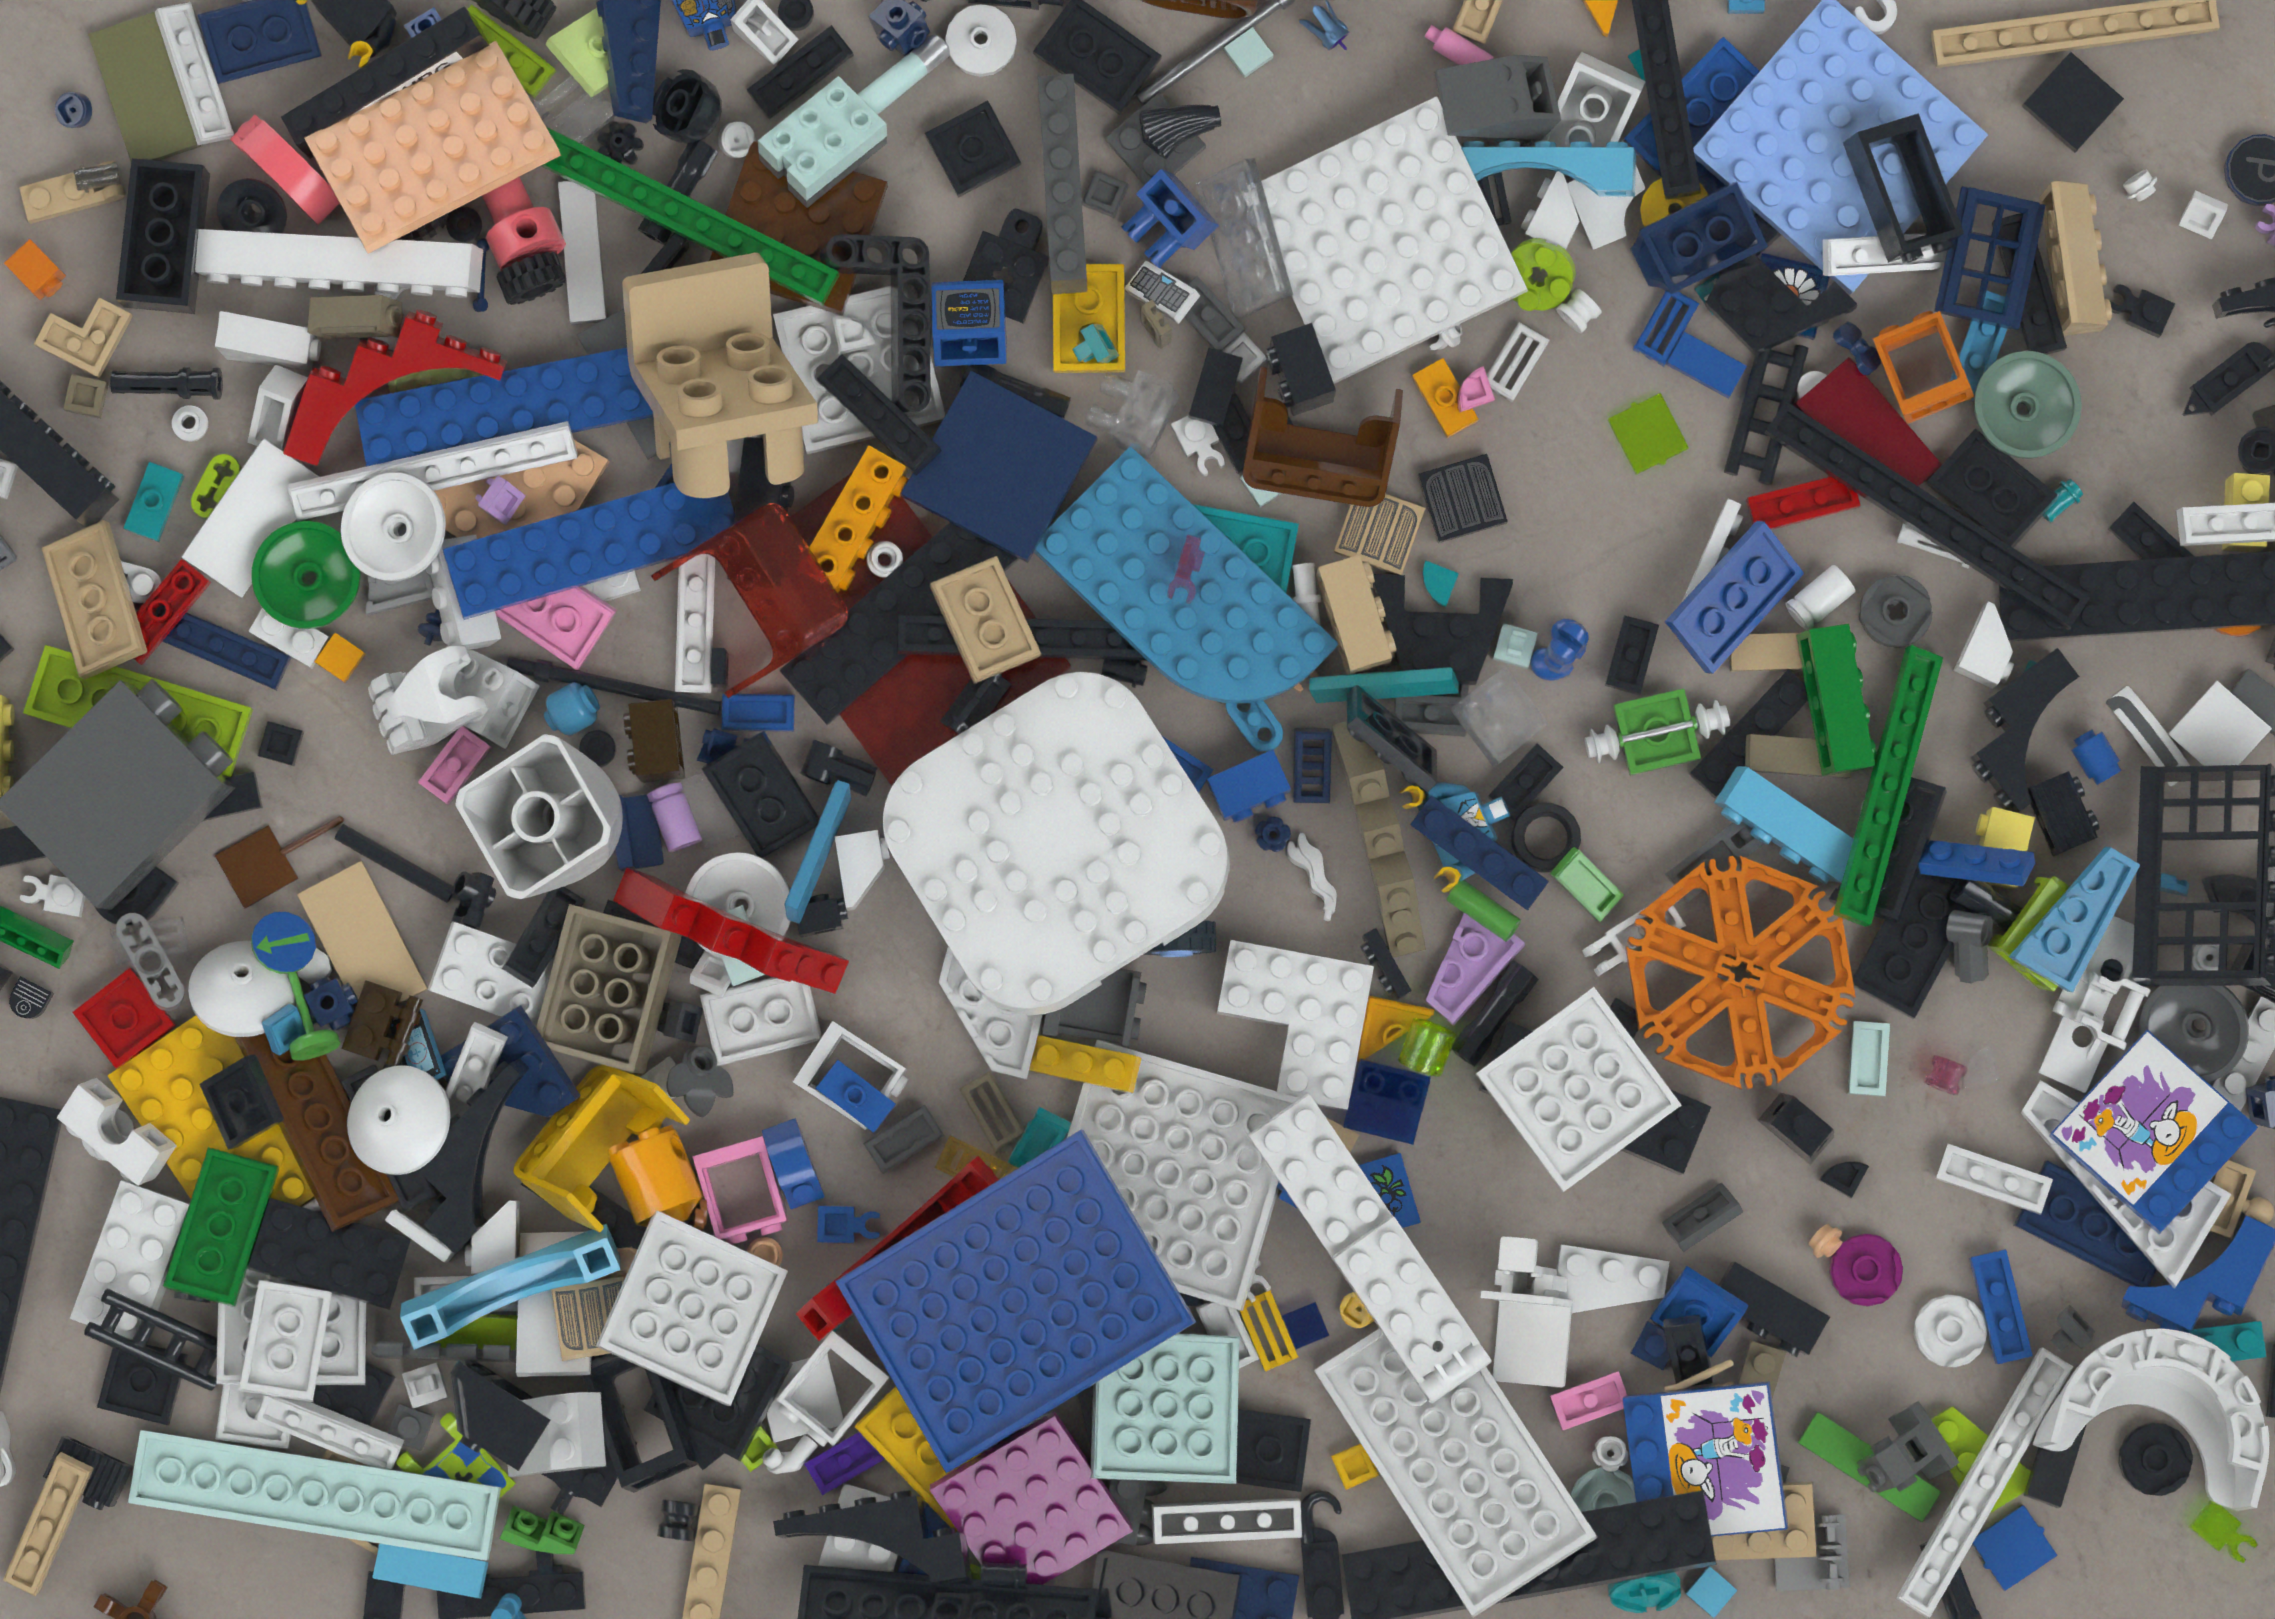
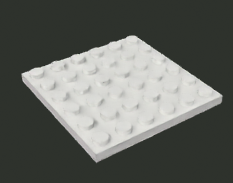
M1437 96L1243 190L1304 324H1313L1334 384L1528 291L1456 136L1447 135L1443 108Z
M1096 1040L1094 1047L1142 1058L1134 1092L1129 1093L1083 1083L1068 1137L1079 1130L1085 1131L1180 1293L1243 1311L1279 1190L1277 1189L1279 1180L1248 1134L1300 1098Z

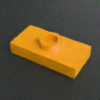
M1444 358L1412 375L1413 381L1446 438L1478 422L1479 418L1473 408L1459 413L1457 399L1460 386Z

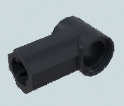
M813 740L800 774L826 785L835 784L837 780L850 784V791L867 797L878 768L859 759L844 755L843 751L838 748Z

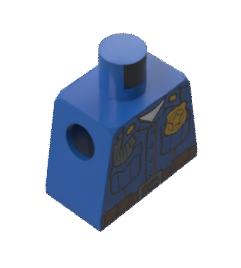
M671 0L690 37L704 34L710 51L722 49L729 45L725 27L732 26L730 19L737 13L735 0Z

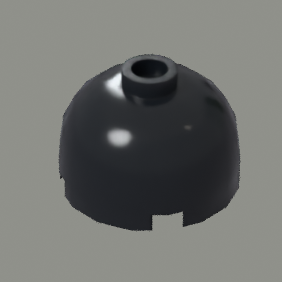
M682 69L677 71L681 74L674 79L667 77L656 91L652 115L656 116V124H653L655 130L670 140L679 143H694L705 139L719 123L722 113V100L716 86L694 70Z

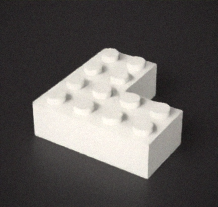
M1231 940L1217 1014L1288 1027L1276 1091L1302 1098L1309 1093L1320 1107L1347 1111L1374 966Z

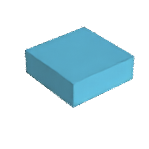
M1708 1566L1685 1594L1712 1618H1715L1737 1592V1589L1713 1568Z

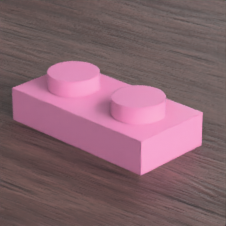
M462 726L455 732L418 783L449 805L492 747Z
M1617 1371L1550 1395L1549 1397L1560 1428L1563 1431L1624 1409L1623 1397L1628 1395L1620 1373Z

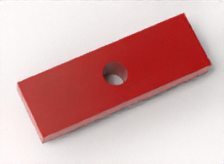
M181 559L136 612L147 648L146 653L133 658L140 665L145 663L212 583L184 559ZM164 605L166 607L165 614L162 617H157V608Z

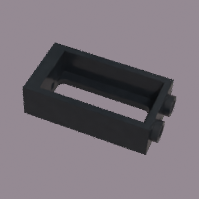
M1919 113L1859 131L1843 142L1888 263L1902 259L1903 264L1922 258L1924 256L1922 252L1932 249L1934 254H1938L1954 247L1952 241L1963 235L1964 231ZM1888 143L1895 146L1927 230L1926 235L1905 241L1871 148Z
M612 1353L591 1356V1375L582 1376L588 1392L601 1393L604 1439L621 1488L635 1493L698 1465L699 1462L670 1380L645 1369L673 1450L642 1463L614 1383L619 1375L640 1366Z

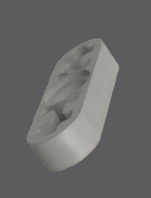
M137 913L125 914L116 924L117 938L153 1003L161 1010L171 1011L178 1008L184 1000V987L151 927L142 915ZM132 922L134 926L141 925L143 928L139 930V935L142 942L146 943L150 939L153 944L143 945L135 953H132L130 949L137 948V944L131 935L126 937L123 935L127 931L126 924ZM148 952L156 953L161 958L159 968L152 972L143 970L139 964L142 955ZM166 970L170 974L163 976L166 985L170 989L174 987L178 989L174 993L175 1000L171 1002L167 998H158L162 992L157 980L152 985L148 982V980L160 977Z

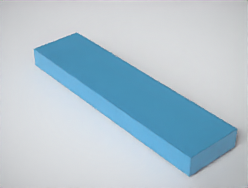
M837 780L833 786L784 903L786 917L789 921L799 924L801 922L835 836L851 802L850 784Z

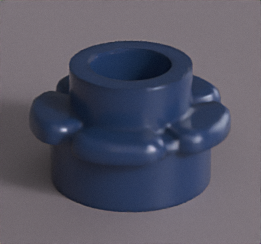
M1269 817L1267 821L1259 822L1255 830V834L1258 836L1256 842L1265 851L1279 852L1286 847V842L1291 837L1289 826L1284 825L1283 820L1278 817ZM1271 831L1276 832L1275 838L1269 836Z

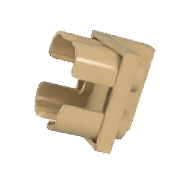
M751 253L626 277L622 282L629 368L635 384L653 411L656 454L660 460L670 458L669 442H671L673 478L678 490L687 496L695 498H712L725 495L730 489L727 441L763 434L765 474L769 482L777 485L799 478L805 470L802 426L818 423L817 402L773 339L769 268L759 253Z

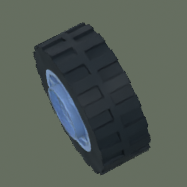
M1202 921L1165 946L1163 943H1160L1143 955L1188 957L1193 956V954L1216 952V922Z

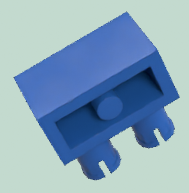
M1160 169L1136 193L1143 201L1144 206L1121 227L1125 232H1129L1127 235L1132 240L1138 243L1158 221L1165 226L1166 232L1149 249L1144 251L1148 258H1152L1150 261L1158 268H1161L1181 246L1195 250L1220 225L1175 174Z

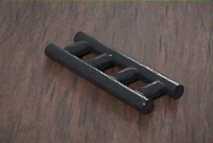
M1795 345L1792 355L1772 350V348L1755 355L1724 473L1737 476L1741 465L1761 471L1759 483L1765 485L1773 484L1783 445L1770 438L1765 457L1744 452L1749 431L1767 436L1765 431L1771 423L1753 418L1759 397L1778 402L1777 413L1785 401L1794 406L1798 383L1802 376L1809 350L1808 347ZM1768 363L1788 368L1783 389L1762 384Z
M107 1288L104 1291L101 1301L110 1305V1308L101 1326L89 1322L85 1328L84 1335L204 1389L212 1391L215 1388L217 1378L208 1373L217 1357V1337ZM124 1312L142 1320L132 1340L114 1332ZM155 1327L173 1334L164 1354L146 1346ZM187 1340L204 1348L195 1368L177 1360Z

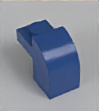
M796 1118L761 1130L776 1177L790 1209L824 1198L823 1189L811 1162L806 1142Z

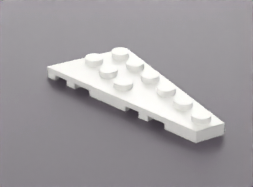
M2040 1080L2021 1114L2175 1289L2231 1194L2209 1181L2159 1235L2049 1137L2050 1133L2074 1109L2078 1102Z

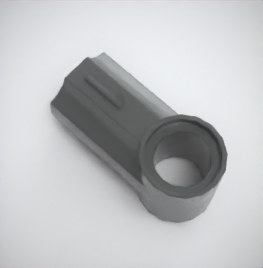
M1953 910L1949 916L1946 935L1948 941L1954 943L1955 975L1960 978V982L1972 984L1976 981H1984L1989 975L1987 945L1990 942L1993 931L1991 916L1960 910Z

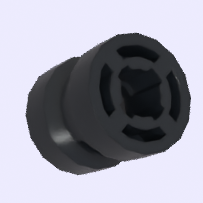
M663 1499L661 1511L664 1514L663 1522L658 1526L657 1536L682 1541H693L695 1530L692 1527V1521L697 1516L699 1505ZM670 1520L681 1521V1522H686V1523H685V1525H684V1524H678V1523H671Z

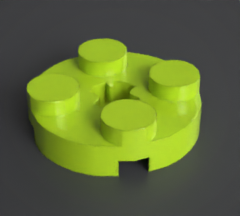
M1541 238L1529 239L1518 244L1511 252V255L1528 291L1513 298V300L1525 311H1544L1557 307L1569 295L1575 280L1576 269L1570 254L1560 245L1555 246L1552 243L1546 242V239ZM1533 267H1540L1539 271L1542 269L1546 270L1548 275L1545 276L1544 282L1535 281L1531 277Z

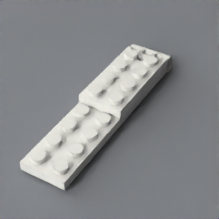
M1309 1093L1248 1134L1259 1153L1431 1404L1492 1362L1396 1218L1390 1213ZM1439 1341V1347L1433 1349V1343Z

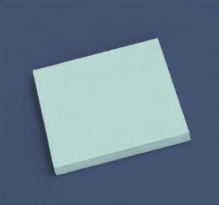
M1176 1334L1093 1384L1091 1478L1236 1484L1240 1336Z

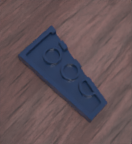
M599 0L596 2L598 17H602L605 35L602 37L604 52L608 54L610 67L607 70L613 116L646 124L652 120L661 0Z

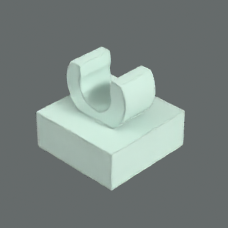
M1503 623L1493 660L1528 669L1538 633Z

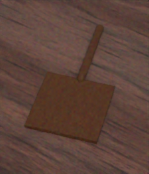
M339 816L284 848H281L268 825L215 855L244 909L299 879L286 854L343 823L344 818Z

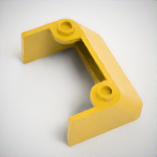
M603 1064L594 1067L586 1074L576 1087L581 1096L552 1116L517 1159L513 1168L515 1176L524 1185L570 1220L599 1233L603 1230L604 1226L591 1214L595 1208L597 1196L589 1186L609 1163L610 1155L607 1150L617 1144L626 1142L632 1133L639 1135L656 1127L660 1129L666 1117L684 1125H687L690 1121L688 1116L657 1084Z

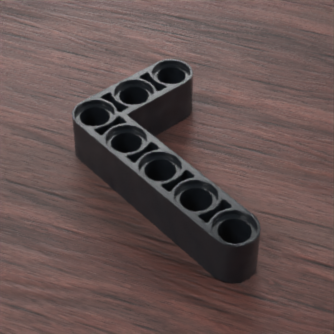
M836 235L821 250L820 260L822 264L837 270L841 274L891 275L892 402L908 417H913L926 408L931 397L930 263L928 246L923 240L916 237ZM833 246H838L845 250L847 254L846 261L841 262L833 257L831 252ZM872 247L879 250L882 254V262L875 263L871 261L867 256V248ZM903 249H911L915 252L918 259L917 264H910L904 260L902 255ZM904 284L915 287L918 293L917 299L912 300L904 295ZM908 319L916 323L918 327L917 335H910L904 330V320ZM904 355H911L918 361L917 371H912L905 367L903 362ZM904 391H913L918 396V406L913 407L905 402Z

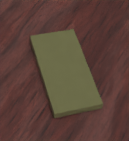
M155 11L88 34L130 161L132 158L160 161L202 146L197 145L157 23Z

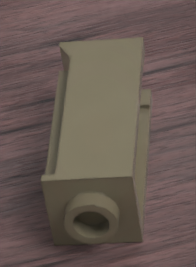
M383 295L310 297L307 333L327 340L332 338L389 337V335L399 338L403 322V302Z

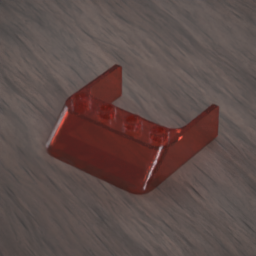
M769 503L763 505L651 575L655 582L697 555L709 554L715 557L772 647L773 657L771 662L725 691L724 693L727 698H730L841 629L848 618V611L844 602L787 511L778 504Z

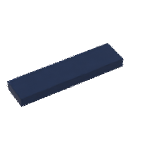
M162 605L157 608V617H162L165 614L166 607ZM187 612L162 641L276 691L291 660V657Z

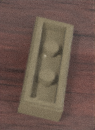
M1755 734L1746 735L1745 767H1749L1754 772L1851 778V772L1822 776L1815 739Z

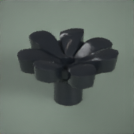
M613 122L609 125V133L600 132L598 134L597 141L604 146L600 147L597 152L611 157V159L621 164L624 159L630 165L637 162L638 157L634 150H642L644 143L639 138H633L637 132L635 126L628 124L624 129H621V125L618 122Z

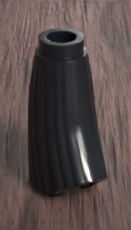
M1218 105L1172 106L1141 111L1139 114L1143 143L1164 159H1167L1181 143L1188 139L1214 130L1215 127H1221Z

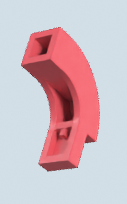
M254 115L249 121L243 123L230 138L235 146L262 169L317 225L340 204L330 185L273 128L258 116Z

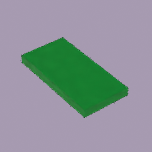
M208 1147L163 1284L164 1288L231 1307L236 1306L279 1172L278 1166Z

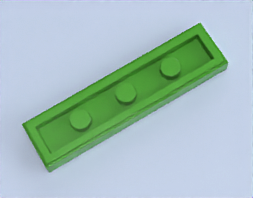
M1816 1412L1797 1443L1868 1488L1870 1482L1865 1475L1862 1477L1858 1473L1857 1469L1860 1467L1857 1462L1873 1454L1870 1449L1872 1446L1819 1412ZM1915 1475L1917 1481L1900 1492L1896 1487L1880 1493L1874 1491L1920 1522L1924 1521L1942 1492L1917 1475Z

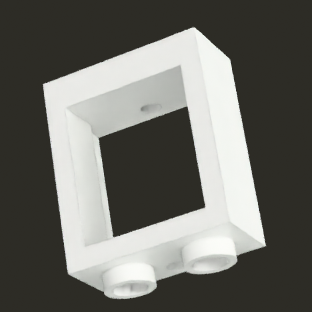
M832 1021L793 1083L868 1131L867 1127L819 1092L812 1083L841 1039L893 1071V1074L881 1090V1093L888 1098L891 1094L898 1097L909 1080L904 1077L907 1069Z
M832 1331L776 1399L782 1404L778 1410L793 1423H796L799 1419L810 1427L807 1434L824 1447L827 1442L834 1446L890 1376L835 1331ZM830 1349L873 1383L834 1432L791 1398Z

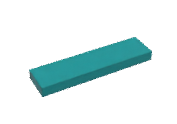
M1451 667L1312 677L1309 679V691L1316 703L1347 701V693L1356 685L1374 699L1458 693V680Z

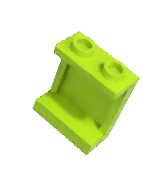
M2055 876L2051 878L2037 877L2033 882L2038 887L2004 936L1994 934L1987 947L2038 989L2054 992L2058 987L2057 985L2009 957L2069 888L2064 881Z

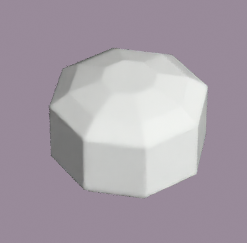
M316 948L312 960L303 969L297 971L298 977L309 984L328 977L332 972L329 956Z

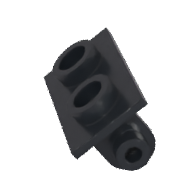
M1000 673L975 684L971 678L940 722L958 735L990 715L1011 686V683L1004 679Z

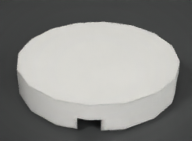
M1943 1295L1931 1299L1920 1309L1914 1321V1338L1918 1349L1927 1360L1939 1366L1959 1367L1970 1363L1981 1353L1986 1342L1987 1326L1982 1311L1974 1302L1961 1296Z

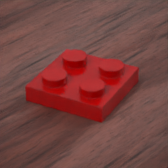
M131 967L72 1012L116 1069H119L129 1060L140 1054L176 1026L165 1010L159 1009L153 1003L141 979Z

